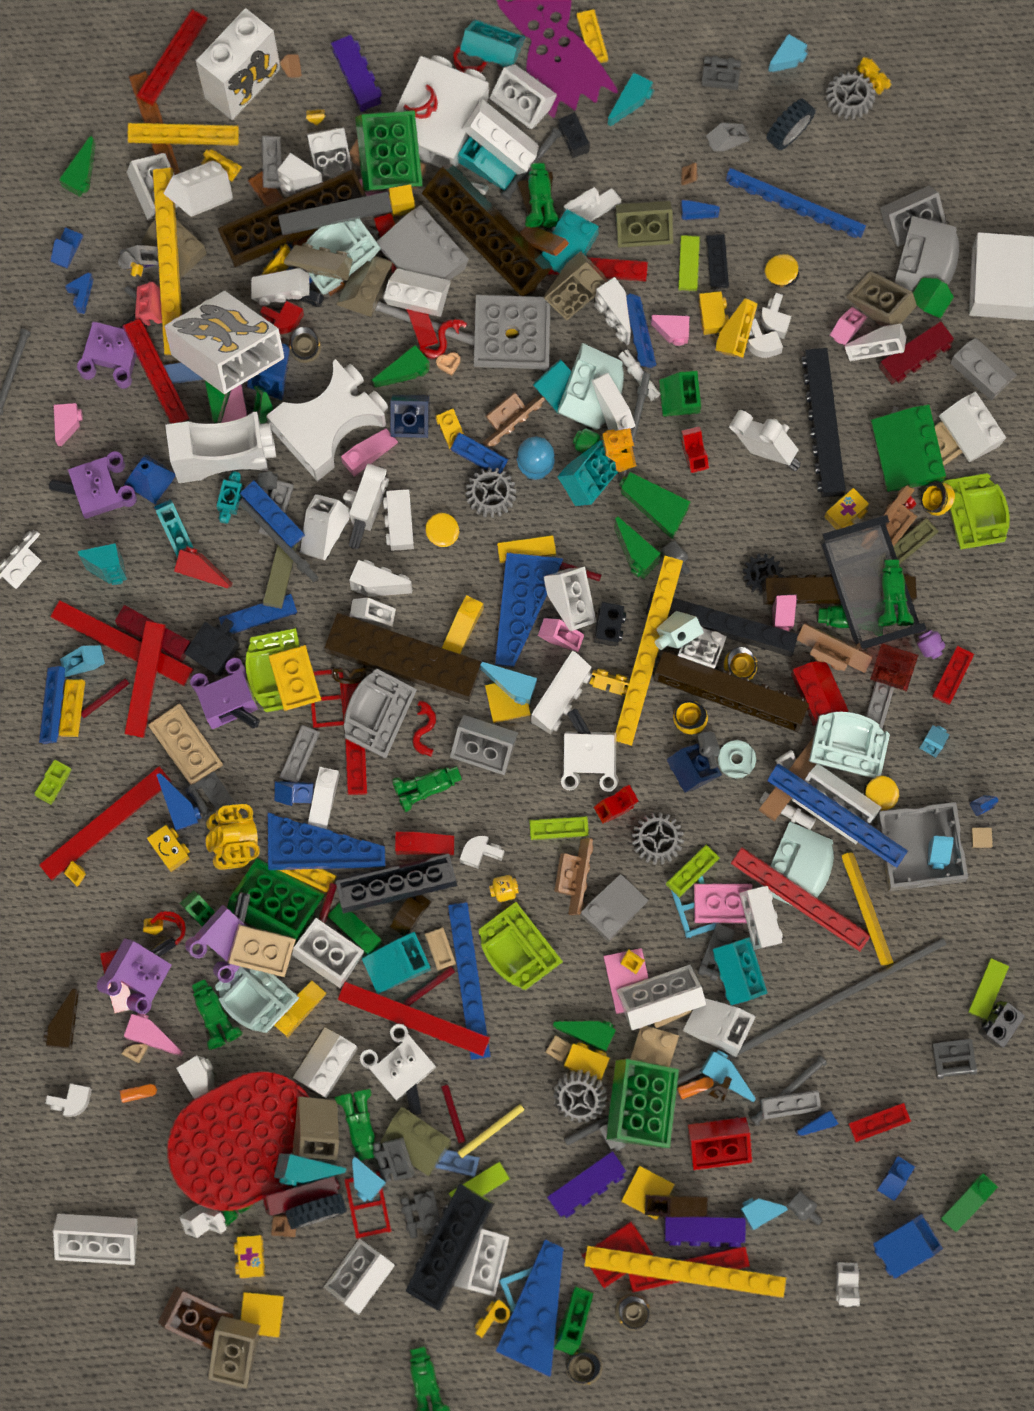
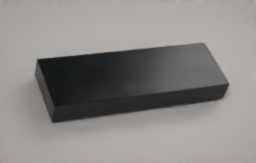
M725 234L706 235L710 289L729 288Z

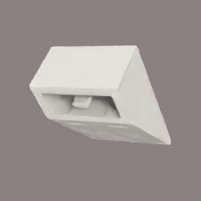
M344 127L307 134L314 169L321 173L322 182L352 170Z
M614 277L596 289L595 307L600 313H604L607 324L615 328L618 339L628 345L631 331L626 292Z
M315 494L306 510L303 528L305 536L302 538L300 553L325 560L349 521L350 509L339 500Z
M358 560L349 580L351 590L368 597L409 594L413 591L412 583L407 576L392 574L390 569L375 567L374 563L368 560Z
M701 626L704 633L682 646L678 656L715 669L727 636L719 632L707 630Z
M705 998L706 1005L693 1009L683 1031L736 1057L756 1016L740 1008Z

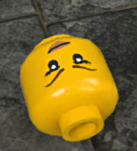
M511 875L496 877L493 879V885L489 886L491 896L496 897L498 902L515 899L516 894L519 893L516 878L513 879Z

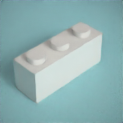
M301 268L252 277L251 299L260 305H269L271 302H285L286 299H301L302 296L309 295V273Z
M409 489L386 491L387 497L383 498L384 509H388V516H385V527H389L390 534H386L387 545H391V551L414 549Z
M768 886L739 893L754 950L783 943L782 932L777 923V912L773 908V897Z

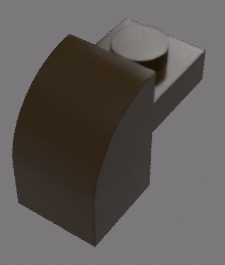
M423 895L408 898L398 911L390 927L403 936L410 934L432 901Z

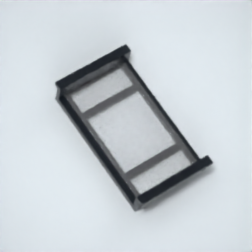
M888 515L822 534L823 539L820 542L856 650L860 648L861 650L927 630L925 623H919L906 582L905 595L908 600L906 603L909 613L913 616L914 624L910 626H897L896 623L888 627L878 626V618L884 614L885 608L882 588V569L885 568L884 561L898 560L886 527L890 522ZM894 605L895 614H896V618H897V615H898V606H897V605Z

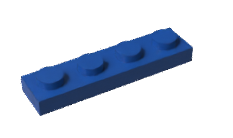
M628 294L626 295L630 319L629 323L634 336L633 342L638 353V362L640 366L655 367L657 365L641 297Z
M252 481L240 493L291 548L305 536L255 481Z
M290 594L285 596L282 609L264 606L262 603L219 617L221 625L226 618L234 622L230 632L235 634L296 614L297 610Z
M56 666L47 669L39 743L49 744L57 742L65 667Z

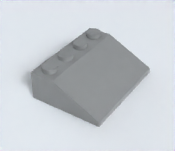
M422 205L408 213L377 241L382 252L397 269L450 280L465 270L469 260Z

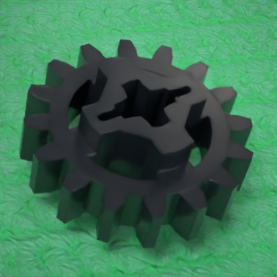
M765 553L764 557L757 554L756 559L750 557V563H745L744 566L747 569L742 571L745 574L743 581H748L746 588L751 586L752 593L758 590V594L761 595V584L767 576L778 575L779 578L784 577V575L779 574L783 572V567L778 568L780 561L774 562V556L769 559L767 558V553ZM771 567L774 569L775 574L771 572ZM767 569L766 575L761 577V579L759 580L760 573ZM750 572L754 575L755 581L752 580Z

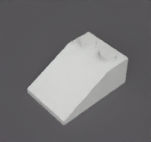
M585 567L570 568L544 576L547 595L569 631L596 623Z
M195 1056L177 1067L179 1074L194 1099L215 1088L214 1074L211 1071L214 1068L209 1059Z

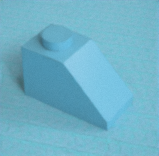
M788 34L771 60L769 71L774 72L797 67L799 62L803 63L808 55L806 52L807 44Z
M81 646L60 659L62 667H65V677L95 670L105 664L101 646Z
M932 725L920 749L936 758L950 734L946 733L947 731L943 727Z
M933 836L928 844L927 865L932 866L933 869H944V867L949 865L954 837Z
M354 1157L352 1164L354 1186L358 1191L356 1195L364 1202L367 1199L372 1201L386 1182Z
M753 1198L742 1203L744 1207L740 1209L751 1230L788 1210L786 1206L762 1199L754 1201Z

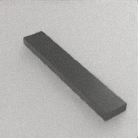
M388 192L279 215L282 234L286 235L392 212Z

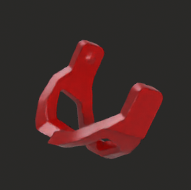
M458 46L456 51L453 52L456 69L463 73L467 69L482 72L487 62L484 61L481 66H463L457 58L461 49Z
M428 84L425 88L431 93V97L426 104L417 108H410L406 104L403 106L405 111H415V117L419 119L431 117L432 111L436 112L438 108L435 90ZM427 108L426 113L417 114L418 111H422Z
M164 911L151 919L150 923L152 925L157 920L176 922L181 935L176 939L175 944L178 945L184 939L186 926L180 915Z

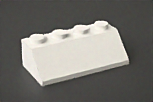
M483 99L480 100L462 128L463 131L517 174L527 172L537 156L538 144Z
M214 161L172 176L164 192L169 199L191 217L233 199L227 171Z
M571 652L531 714V723L549 734L553 730L557 731L562 724L560 719L563 714L567 716V713L572 708V705H570L572 700L578 699L582 693L581 686L583 683L587 684L592 677L590 673L592 667L576 652Z
M819 764L810 771L805 779L808 784L869 825L882 808ZM794 798L792 799V801H794L796 804H798L799 806L807 810L809 813L823 821L825 824H827L828 826L836 830L838 833L852 841L854 844L858 843L856 840H854L853 838H851L850 836L836 828L834 825H832L831 823H829L828 821H826L825 819H823L822 817H820L819 815H817L816 813H814L813 811H811L810 809L796 801Z
M691 965L617 989L631 1030L642 1028L643 1026L706 1005L702 987Z
M57 1214L53 1229L55 1260L135 1265L138 1234L136 1218Z

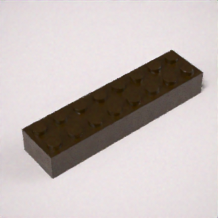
M453 164L442 166L421 193L520 296L532 294L553 268Z
M354 169L217 229L233 266L236 268L275 251L280 246H284V244L288 245L307 237L320 228L283 235L279 215L366 197V194Z
M340 613L336 615L324 647L327 654L374 670L378 669L386 674L469 702L481 671L482 661Z
M663 651L655 672L654 681L795 732H799L809 703L804 698L798 696L793 698L787 696L788 694L782 690L773 691L765 684L759 683L757 685L751 683V680L748 678L734 677L729 671L722 670L720 672L709 666L678 657V654L673 651Z

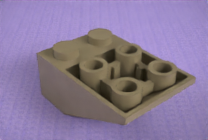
M580 251L564 266L544 295V299L568 320L596 296V289L605 284L607 280L604 274Z
M298 1097L292 1155L303 1158L337 1160L339 1130L336 1100Z

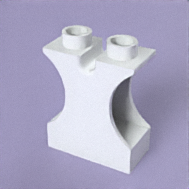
M336 359L333 361L331 382L319 397L300 404L283 402L266 416L271 430L317 482L335 468L334 455L336 448L347 433L362 426H386L384 411L388 409V405L376 391L369 395L363 392L356 396L358 394L357 387L364 382L363 377L353 365L349 364L343 368Z
M257 412L225 423L198 424L181 422L165 425L170 462L178 483L199 481L213 474L230 470L255 469L268 471L267 458L276 457L274 437L271 432L270 423L260 424Z

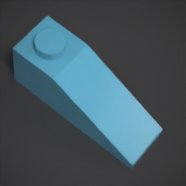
M485 662L481 663V670L511 699H514V702L525 705V703L530 704L537 678Z
M720 1050L717 1052L711 1051L700 1072L720 1084L723 1083L726 1076L732 1078L729 1089L754 1102L756 1098L732 1062L727 1059L728 1055Z

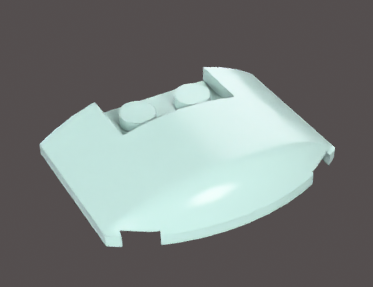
M360 219L320 227L306 242V244L312 245L313 249L319 250V247L330 249V252L335 254L337 251L348 253L347 256L353 259L349 275L365 262L370 261L381 249ZM309 273V276L323 295L340 286V283L343 281Z
M582 343L557 413L595 430L601 428L600 426L606 421L591 380L609 373L622 394L624 381L622 361Z
M832 712L820 715L817 721L809 761L822 766L875 778L881 776L890 734L887 731L884 733L877 722L859 714Z
M789 822L771 867L815 897H818L831 874L834 860L833 840ZM771 892L773 898L789 904L788 902H786L785 900Z
M240 967L235 972L232 981L228 983L219 981L215 985L216 990H219V1000L227 1013L244 1027L254 1031H261L262 1033H267L299 999L275 975L245 967Z

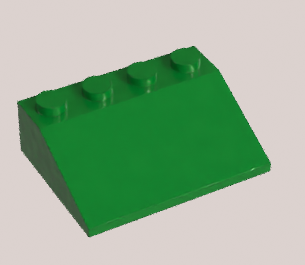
M415 111L362 114L355 117L364 192L389 190V188L410 184L411 187L423 186Z
M930 405L912 407L871 420L887 492L901 490L907 485L913 488L929 485L933 481L942 482L945 479L946 473Z
M257 858L229 898L227 909L234 914L238 894L240 892L250 894L244 921L260 930L294 938L295 947L325 894L279 870H268V864Z
M630 1059L616 1060L606 1140L670 1148L679 1069Z

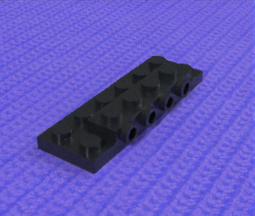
M450 854L338 880L336 885L344 914L455 887L457 882Z
M459 1184L450 1203L444 1207L442 1211L443 1217L433 1229L435 1233L432 1239L427 1241L424 1247L425 1252L418 1259L415 1265L416 1270L405 1292L433 1309L441 1311L495 1203L463 1184Z

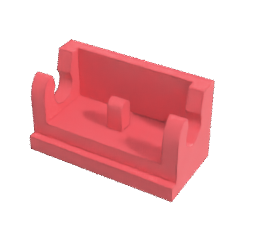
M154 282L137 287L135 318H140L148 326L151 323L149 320H153L157 324L162 323L160 288Z

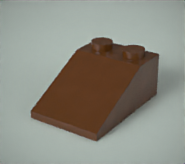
M176 1286L158 1323L165 1329L212 1350L215 1329L221 1316L233 1318L234 1315Z

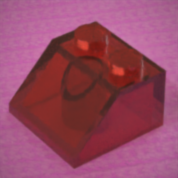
M881 644L870 680L907 692L918 655Z

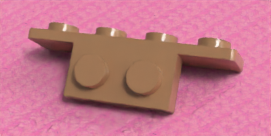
M516 393L508 396L485 416L496 431L483 442L484 446L493 447L497 445L504 434L511 433L518 422L522 423L525 421L532 410L536 411L543 405L544 396H537L526 406Z
M908 485L898 492L897 499L887 506L886 513L884 514L888 515L890 521L886 527L893 546L896 545L917 518V515L904 506L905 502L915 491V489ZM877 530L869 532L863 537L861 547L869 549L879 537Z
M806 623L803 624L797 641L813 648L810 655L814 659L826 662L836 670L845 671L847 665L865 673L873 658L872 655L860 649L856 650V647Z
M591 838L581 839L578 857L565 853L560 855L554 892L571 896L568 914L572 916L580 915L584 907L583 897L587 889L586 879L590 870V855L593 852V839Z

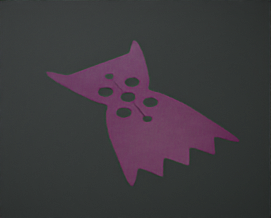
M497 0L498 7L522 34L532 41L528 51L526 73L557 94L550 110L547 112L551 117L555 118L560 101L576 110L580 94H584L594 103H597L601 86L614 93H618L613 81L591 49L575 33L567 29L572 0H514L511 2ZM542 5L544 7L543 11H538L537 6ZM554 12H559L562 16L558 23H554L550 19ZM532 20L539 22V28L535 31L528 28V24ZM548 28L553 29L555 32L554 37L551 39H546L543 35L544 31ZM568 37L570 44L567 47H561L559 45L560 38ZM539 45L547 46L548 51L545 55L537 53L536 49ZM556 55L561 57V61L558 63L554 61Z

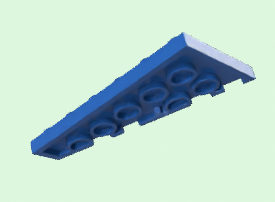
M507 553L496 666L515 667L547 597L544 576L558 572L563 558Z
M268 813V870L385 867V846L365 840H357L344 834L340 835L327 829L306 823L302 824L289 818H281Z
M544 1240L495 1352L551 1377L563 1248Z

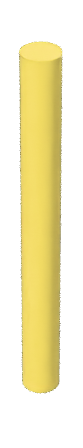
M520 1104L459 1150L457 1152L461 1158L465 1157L523 1112L524 1108Z

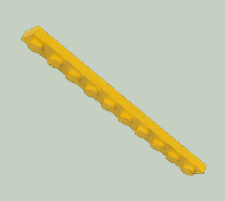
M172 168L153 169L165 355H171L165 325L173 319L182 316L175 203L164 194L173 176Z
M664 556L617 725L616 742L631 746L633 744L659 650L655 644V640L660 637L657 627L668 618L683 560Z
M587 1246L584 1265L585 1267L784 1298L786 1277Z

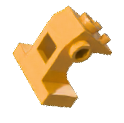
M631 428L605 431L602 435L605 454L616 462L617 471L622 472L636 467L632 448L634 442ZM627 449V453H622L621 451Z

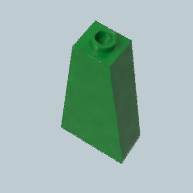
M629 472L627 477H623L619 485L622 487L621 494L669 538L673 539L691 502Z

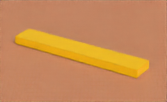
M128 123V143L238 145L239 126Z
M846 853L842 855V860L880 964L894 963L855 855L854 853Z

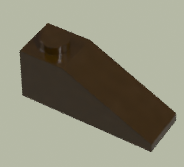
M77 989L71 990L48 1025V1031L44 1032L43 1041L48 1048L72 1050L79 997Z

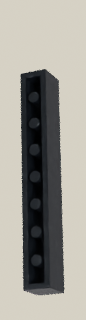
M828 347L806 349L804 356H801V366L805 367L806 374H803V382L808 387V391L805 392L806 403H810V409H808L807 413L808 420H812L810 437L814 438L815 445H812V454L817 459V463H814L815 474L819 475V481L816 482L817 492H821V498L844 496L846 489Z
M651 591V595L647 604L645 613L646 615L649 614V610L654 596L653 591ZM673 598L668 618L676 611L696 616L700 625L707 630L719 632L731 640L789 657L793 655L799 635L677 598Z

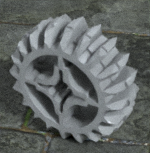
M847 71L845 75L840 73L838 77H833V80L829 82V88L826 89V101H829L828 108L833 107L832 113L838 111V118L844 114L845 120L848 119V116H851L852 120H854L856 115L861 118L863 113L867 114L868 109H872V103L875 101V90L873 89V83H869V77L863 79V73L857 76L856 71L853 72V75ZM858 87L863 91L865 97L858 91ZM836 93L843 98V103L838 99Z
M489 467L487 473L481 469V475L474 473L475 479L470 478V484L466 485V489L469 491L465 494L466 497H470L467 499V503L472 504V510L477 508L476 514L479 515L483 511V517L485 518L487 513H490L491 518H494V513L496 512L500 517L501 510L507 513V507H513L511 501L516 500L514 496L516 489L513 488L515 483L510 482L511 476L505 477V471L498 474V468L495 469V472H491ZM487 480H494L491 484L484 483ZM500 484L507 491L506 497H503L502 493L498 491ZM477 488L484 494L482 502L476 497L475 492ZM494 490V495H488V491ZM492 501L499 503L497 505H488Z
M661 812L658 818L655 817V813H651V819L645 815V823L639 820L638 824L640 827L634 826V831L638 833L632 834V838L637 839L632 841V845H639L634 851L636 853L642 851L639 858L642 859L646 855L647 863H649L650 858H653L654 865L657 864V859H660V863L663 865L665 863L664 858L671 862L672 858L670 855L677 857L678 854L675 850H682V847L678 844H683L684 840L678 837H682L684 833L677 832L681 825L674 827L676 819H672L669 822L670 815L668 814L665 819L662 818ZM656 824L654 832L642 834L648 826ZM662 825L670 829L673 837L663 833ZM659 830L660 838L662 837L663 839L660 840L658 847H656L657 842L653 838L656 837ZM642 840H646V842H650L653 845V852L644 846ZM673 843L669 850L659 853L661 845Z
M574 1070L571 1071L570 1075L564 1074L563 1079L560 1078L558 1084L555 1085L554 1090L556 1092L553 1094V1098L556 1099L554 1104L559 1106L558 1112L564 1111V1118L569 1115L571 1116V1121L577 1118L579 1123L582 1121V1118L586 1122L590 1120V1117L595 1119L597 1114L602 1113V1108L606 1105L607 1095L604 1094L606 1088L601 1087L602 1080L596 1081V1075L590 1077L589 1071L586 1072V1075L583 1074L582 1070H579L578 1074ZM589 1089H591V1091L593 1092L595 1096V1101L592 1100V1096L589 1095ZM565 1091L568 1093V1096L571 1098V1100H572L571 1103H569V1101L567 1100V1098H566V1096H565Z

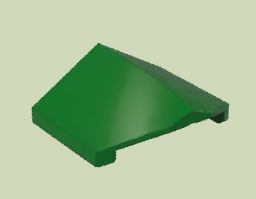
M922 277L913 292L916 305L923 311L938 318H942L954 298L948 285L938 278Z
M255 385L256 396L253 412H257L260 424H265L267 422L266 416L274 409L267 392Z

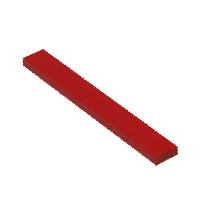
M391 213L374 218L380 238L395 226ZM392 263V272L394 273L397 268ZM406 309L420 349L437 344L438 339L429 315Z
M59 600L50 616L52 619L138 663L142 642ZM160 653L157 673L185 686L193 669Z
M161 767L156 768L44 860L39 866L51 880L55 879L68 868L72 861H77L162 791L157 774H162L171 783L172 780Z
M741 847L730 863L761 885L768 886L771 892L859 952L869 940L870 934L745 848Z
M344 982L338 997V1001L402 1024L405 1027L480 1056H484L490 1038L347 982Z

